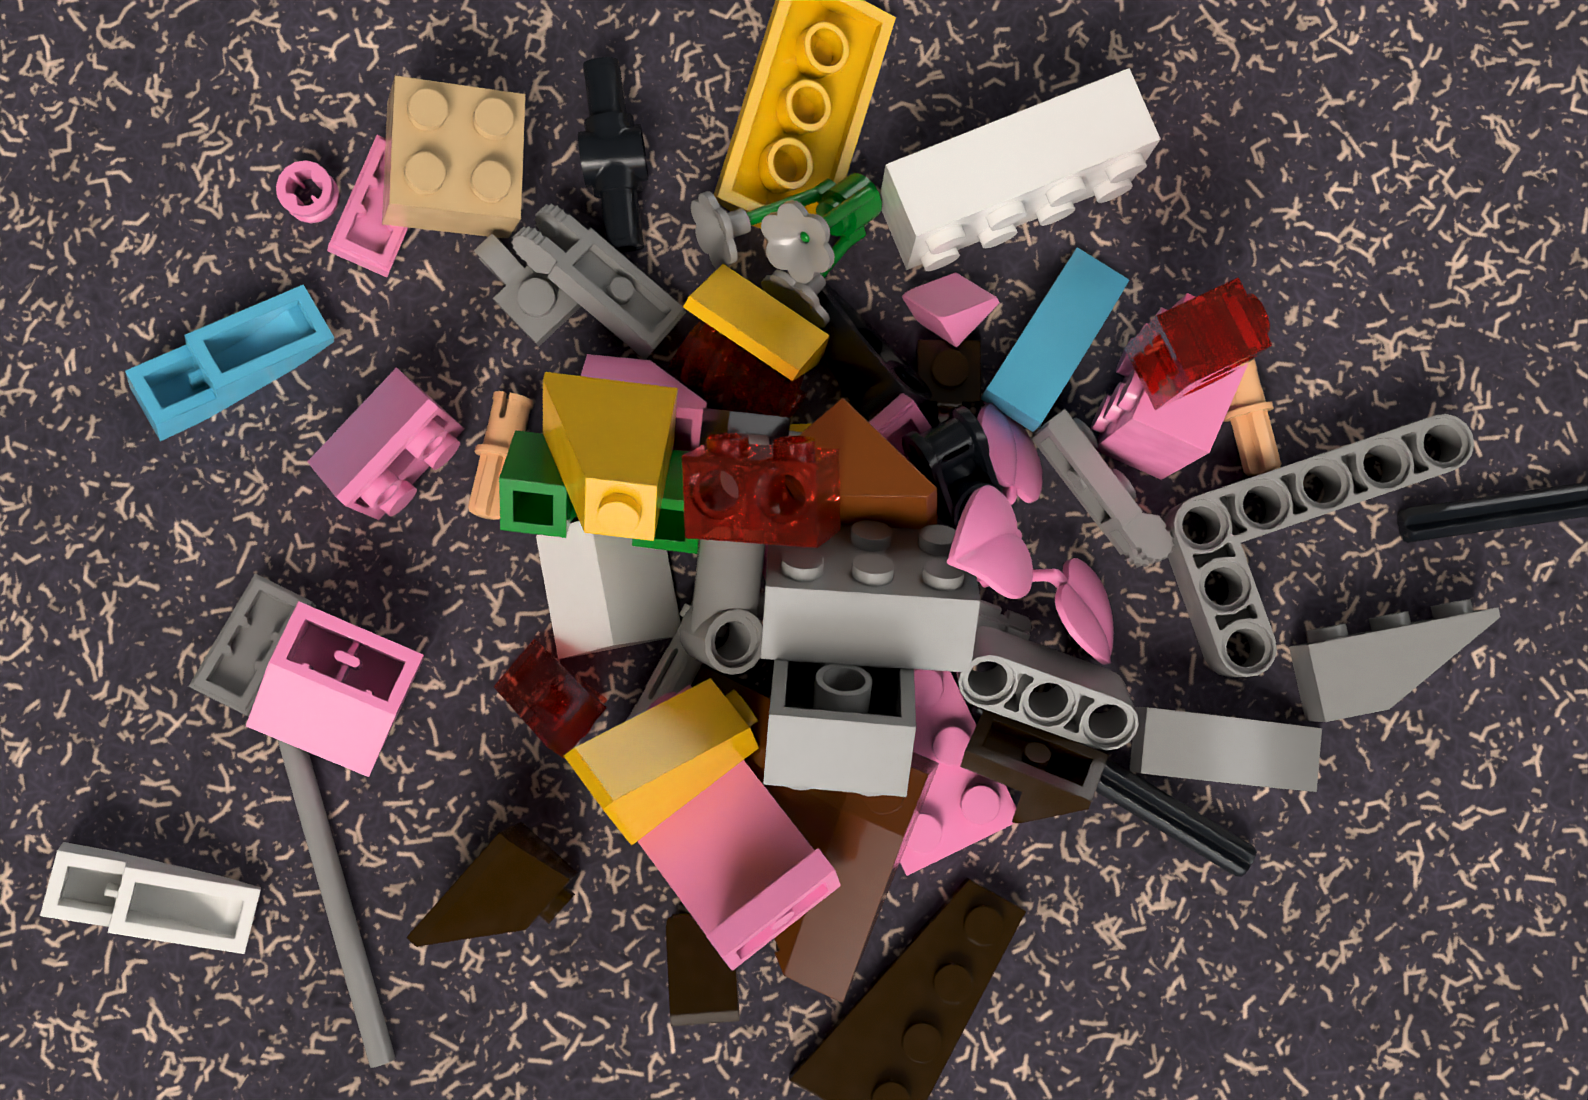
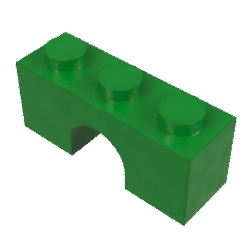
M515 430L499 477L500 530L566 538L569 525L577 514L545 437L542 433ZM672 450L654 541L632 538V546L698 553L708 455Z

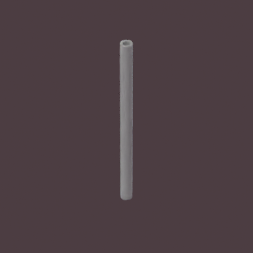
M278 740L370 1068L381 1066L395 1060L396 1057L310 754L307 751Z

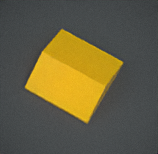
M724 264L688 297L683 308L791 381L817 366L826 351L829 339L827 333Z

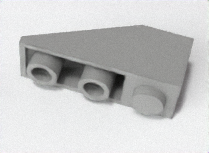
M1471 599L1430 606L1433 618L1411 622L1408 611L1369 618L1371 631L1348 635L1346 623L1308 630L1309 643L1289 646L1305 721L1329 722L1389 710L1501 617L1499 608L1473 610Z

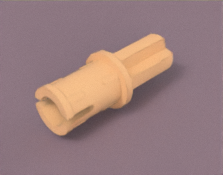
M1254 351L1224 418V422L1231 421L1243 471L1247 476L1253 477L1278 469L1281 466L1268 411L1273 410L1274 407L1272 402H1266L1254 358Z
M495 391L493 393V404L483 444H478L475 447L474 452L480 456L468 505L470 513L491 520L500 519L499 477L515 430L526 431L530 410L533 409L534 404L533 400L511 392L509 399H507V393L504 391Z

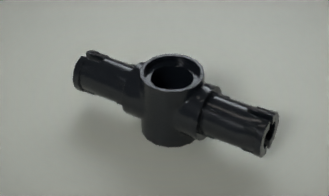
M613 57L594 58L583 63L589 117L584 120L585 131L578 132V146L586 188H593L594 197L601 199L606 241L620 253L638 251L644 248L638 194L643 192L642 181L649 180L648 167L644 159L646 152L641 124H634L633 115L626 112L619 60Z

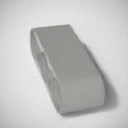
M977 627L970 673L957 672L960 692L971 704L1101 750H1113L1126 745L1136 735L1139 725L1138 716L1126 684L1120 675L1107 668L996 628ZM991 661L998 663L990 671L978 672L972 670L980 662ZM1041 684H1057L1048 692H1033V689ZM1102 705H1114V707L1108 710L1107 712L1092 713L1096 708Z

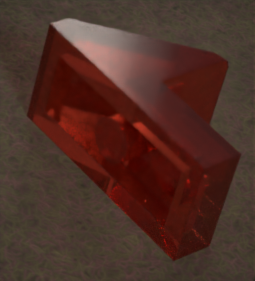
M535 638L494 685L497 692L545 746L562 758H565L564 755L572 750L579 740L588 734L595 721L607 708L604 705L607 699Z

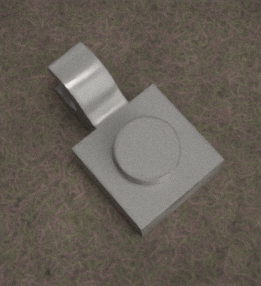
M493 234L474 250L480 257L479 260L505 285L493 297V300L538 347L582 307L548 278L549 274L537 273L528 265L524 268Z

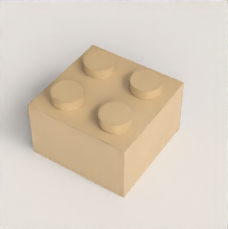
M395 76L387 102L382 225L487 237L493 234L496 238H509L521 220L526 94Z

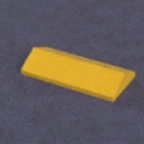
M775 0L714 192V196L720 205L730 212L739 208L748 212L812 189L827 178L837 184L847 177L896 17L864 0ZM815 202L804 207L809 214H816V207L819 203ZM761 222L752 226L761 229Z

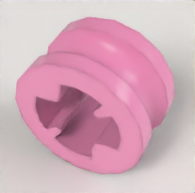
M307 160L294 162L287 166L278 177L276 184L277 198L282 206L299 221L307 223L321 222L330 217L336 210L340 199L339 187L333 177L319 164ZM312 179L322 190V193L318 199L312 195L311 199L314 203L305 206L294 195L295 189L298 185L305 189L303 181Z

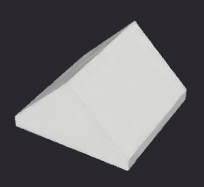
M580 521L570 523L566 538L536 535L558 659L675 636L681 620L667 550L632 546V538L584 533Z

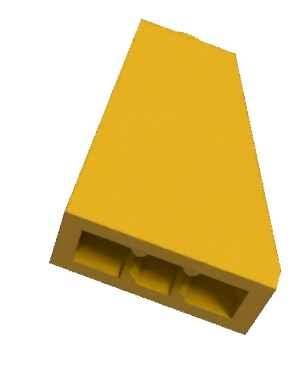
M545 372L543 377V435L584 533L654 541L675 439L678 388Z
M709 678L574 747L564 757L604 812L632 846L759 749L750 728L757 722V718L735 690H732L725 696L713 680Z

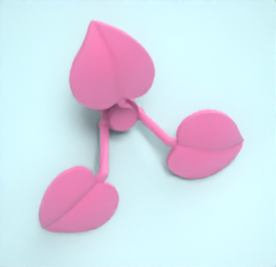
M983 402L985 406L979 411L977 420L987 437L989 456L998 484L1003 486V491L1001 493L995 487L985 485L972 493L959 519L947 564L975 575L977 582L979 581L982 587L990 586L999 594L1010 599H1019L1026 596L1031 589L1032 582L1046 581L1053 584L1057 588L1055 594L1056 610L1069 634L1099 663L1103 665L1111 663L1110 656L1113 648L1114 631L1111 606L1105 588L1091 567L1078 558H1072L1064 562L1063 573L1058 569L1033 570L1029 550L1022 540L1021 531L1017 529V521L1011 505L1016 501L1017 495L1026 503L1038 500L1043 483L1041 462L1037 450L1023 426L1003 414L992 403Z

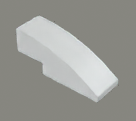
M63 842L56 853L40 916L109 927L108 933L245 954L261 887L211 873L120 852Z

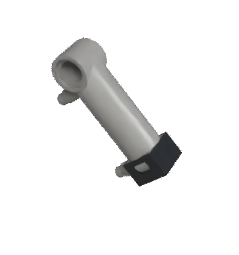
M703 408L698 454L708 455L693 603L683 616L679 629L680 642L685 652L695 660L719 672L734 675L746 672L755 666L761 657L763 626L758 618H763L765 593L760 592L774 464H785L782 449L802 432L790 431L791 418ZM728 622V639L723 646L716 650L714 641L716 633L722 625Z

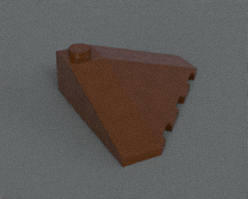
M702 664L693 687L711 678L725 696L732 690H735L757 718V722L750 728L759 749L745 758L744 761L763 784L771 691ZM913 752L907 797L888 795L864 796L854 792L819 789L794 790L785 786L764 785L814 850L819 848L834 867L841 885L774 938L779 948L774 953L785 977L841 1003L845 1001L938 768V762Z

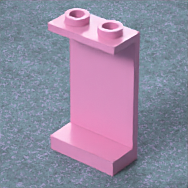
M689 684L678 693L669 692L659 697L647 710L692 688ZM744 760L638 840L643 850L732 971L841 886L834 867L819 848L816 850L812 848Z

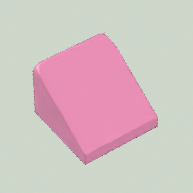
M956 272L910 289L902 295L912 315L921 325L955 347H958L1000 303L996 296Z

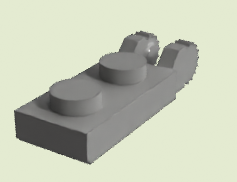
M546 204L535 214V226L538 227L539 232L536 228L532 229L530 226L525 228L523 226L512 237L513 241L511 243L514 246L513 249H515L516 255H519L521 260H525L527 265L535 272L549 274L548 278L646 360L685 315V308L592 228L587 230L570 214H566L564 209H560L558 205Z
M1064 409L1032 434V441L1119 554L1125 555V561L1128 560L1130 565L1134 564L1138 568L1141 566L1147 567L1149 564L1168 558V554L1173 552L1171 550L1172 547L1175 546L1172 541L1174 537L1170 535L1171 531L1165 529L1166 524L1159 515L1142 513L1143 511L1134 501L1136 499V492L1131 482L1119 470L1109 468L1096 450L1098 443L1093 432L1083 421L1078 418L1072 419L1066 409Z

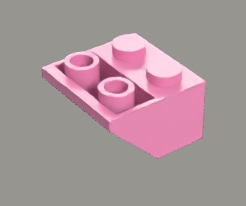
M396 367L307 462L334 496L346 507L380 520L385 513L390 517L394 516L408 505L417 492L413 483L429 466L433 470H437L452 458L460 446V442L456 438L465 428Z
M298 601L268 663L246 727L369 777L423 662L424 655Z

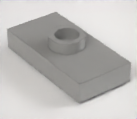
M255 573L188 687L249 717L268 663L298 601L314 608L316 605L312 601Z

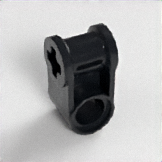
M959 405L951 409L947 420L921 434L911 431L902 437V447L907 460L937 488V517L956 530L963 509L976 489L990 485L1001 492L989 456L987 437L977 418L965 406Z

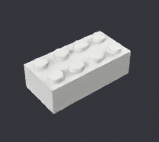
M1128 68L886 164L880 193L882 213L906 270L923 264L925 271H933L958 259L960 256L958 250L980 241L983 248H991L1013 238L1018 233L1016 227L1037 218L1041 226L1052 224L1075 211L1074 203L1094 195L1098 203L1107 202L1121 196L1133 187L1131 181L1147 167L1146 160L1161 139L1131 70Z

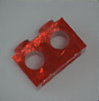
M1238 277L1156 315L1124 349L1156 411L1230 376L1273 344L1267 335L1270 332V322L1263 304L1254 294L1246 293Z
M717 433L707 436L706 444L682 455L685 538L819 548L840 531L839 449L815 448V439L807 436L778 437L773 439V445L749 444V435ZM721 471L728 473L735 480L738 487V498L729 495L723 488ZM786 474L795 477L802 484L806 496L805 503L795 500L788 493L785 486Z

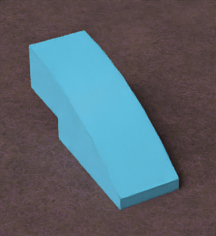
M1077 247L981 396V400L986 403H992L1003 414L1034 432L1042 424L1118 301L1129 279Z
M303 284L185 334L186 345L125 370L131 391L161 442L214 416L297 368L332 344L334 336Z

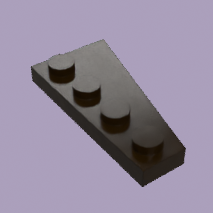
M966 878L915 934L912 941L890 966H887L870 984L871 987L846 1014H843L826 1033V1037L806 1059L804 1058L790 1073L789 1081L823 1100H928L1026 910L975 881Z

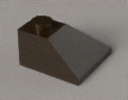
M519 822L497 834L406 938L418 947L524 931L539 916L550 924L575 896V893L567 885L578 872L524 823Z

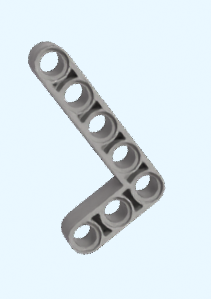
M1448 414L1435 415L1195 496L1169 509L1162 518L1166 524L1165 529L1171 531L1170 535L1174 537L1172 541L1175 546L1171 549L1173 552L1168 554V559L1203 657L1208 666L1217 674L1229 678L1258 676L1268 670L1275 660L1277 651L1275 636L1241 542L1458 469L1466 464L1473 452V434L1467 424L1456 416ZM1425 434L1434 437L1440 445L1441 454L1438 461L1430 458L1424 449ZM1366 453L1375 456L1382 465L1383 473L1379 482L1368 477L1364 470L1363 462ZM1307 472L1317 476L1323 484L1324 496L1320 503L1314 502L1304 491L1303 481ZM1247 492L1256 494L1265 504L1266 513L1261 524L1253 522L1244 512L1243 500ZM1187 512L1196 513L1206 523L1207 535L1201 545L1193 543L1183 532L1182 523ZM1211 571L1219 573L1228 583V596L1221 605L1212 602L1205 593V580ZM1235 631L1244 635L1250 646L1249 658L1241 666L1231 661L1227 654L1226 646L1228 639Z

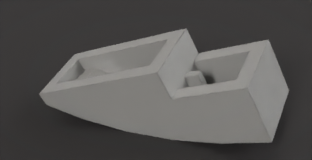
M1135 707L1139 725L1136 735L1132 739L1129 771L1150 775L1317 792L1322 728L1158 708Z

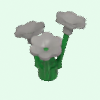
M853 173L837 184L827 178L812 189L748 212L739 208L727 213L720 207L716 197L710 191L700 193L698 199L691 202V213L696 223L695 233L698 244L704 253L709 254L715 269H718L722 264L729 267L730 264L737 262L738 252L733 238L749 233L752 225L761 222L762 233L768 241L766 256L775 268L780 269L775 270L772 275H766L761 282L763 290L819 328H824L830 320L828 313L820 305L817 296L826 285L824 278L850 247L866 236L864 226L879 216L882 211V200L876 186L866 176L859 173ZM818 202L816 214H809L804 206ZM830 234L840 236V239L831 248L828 243Z

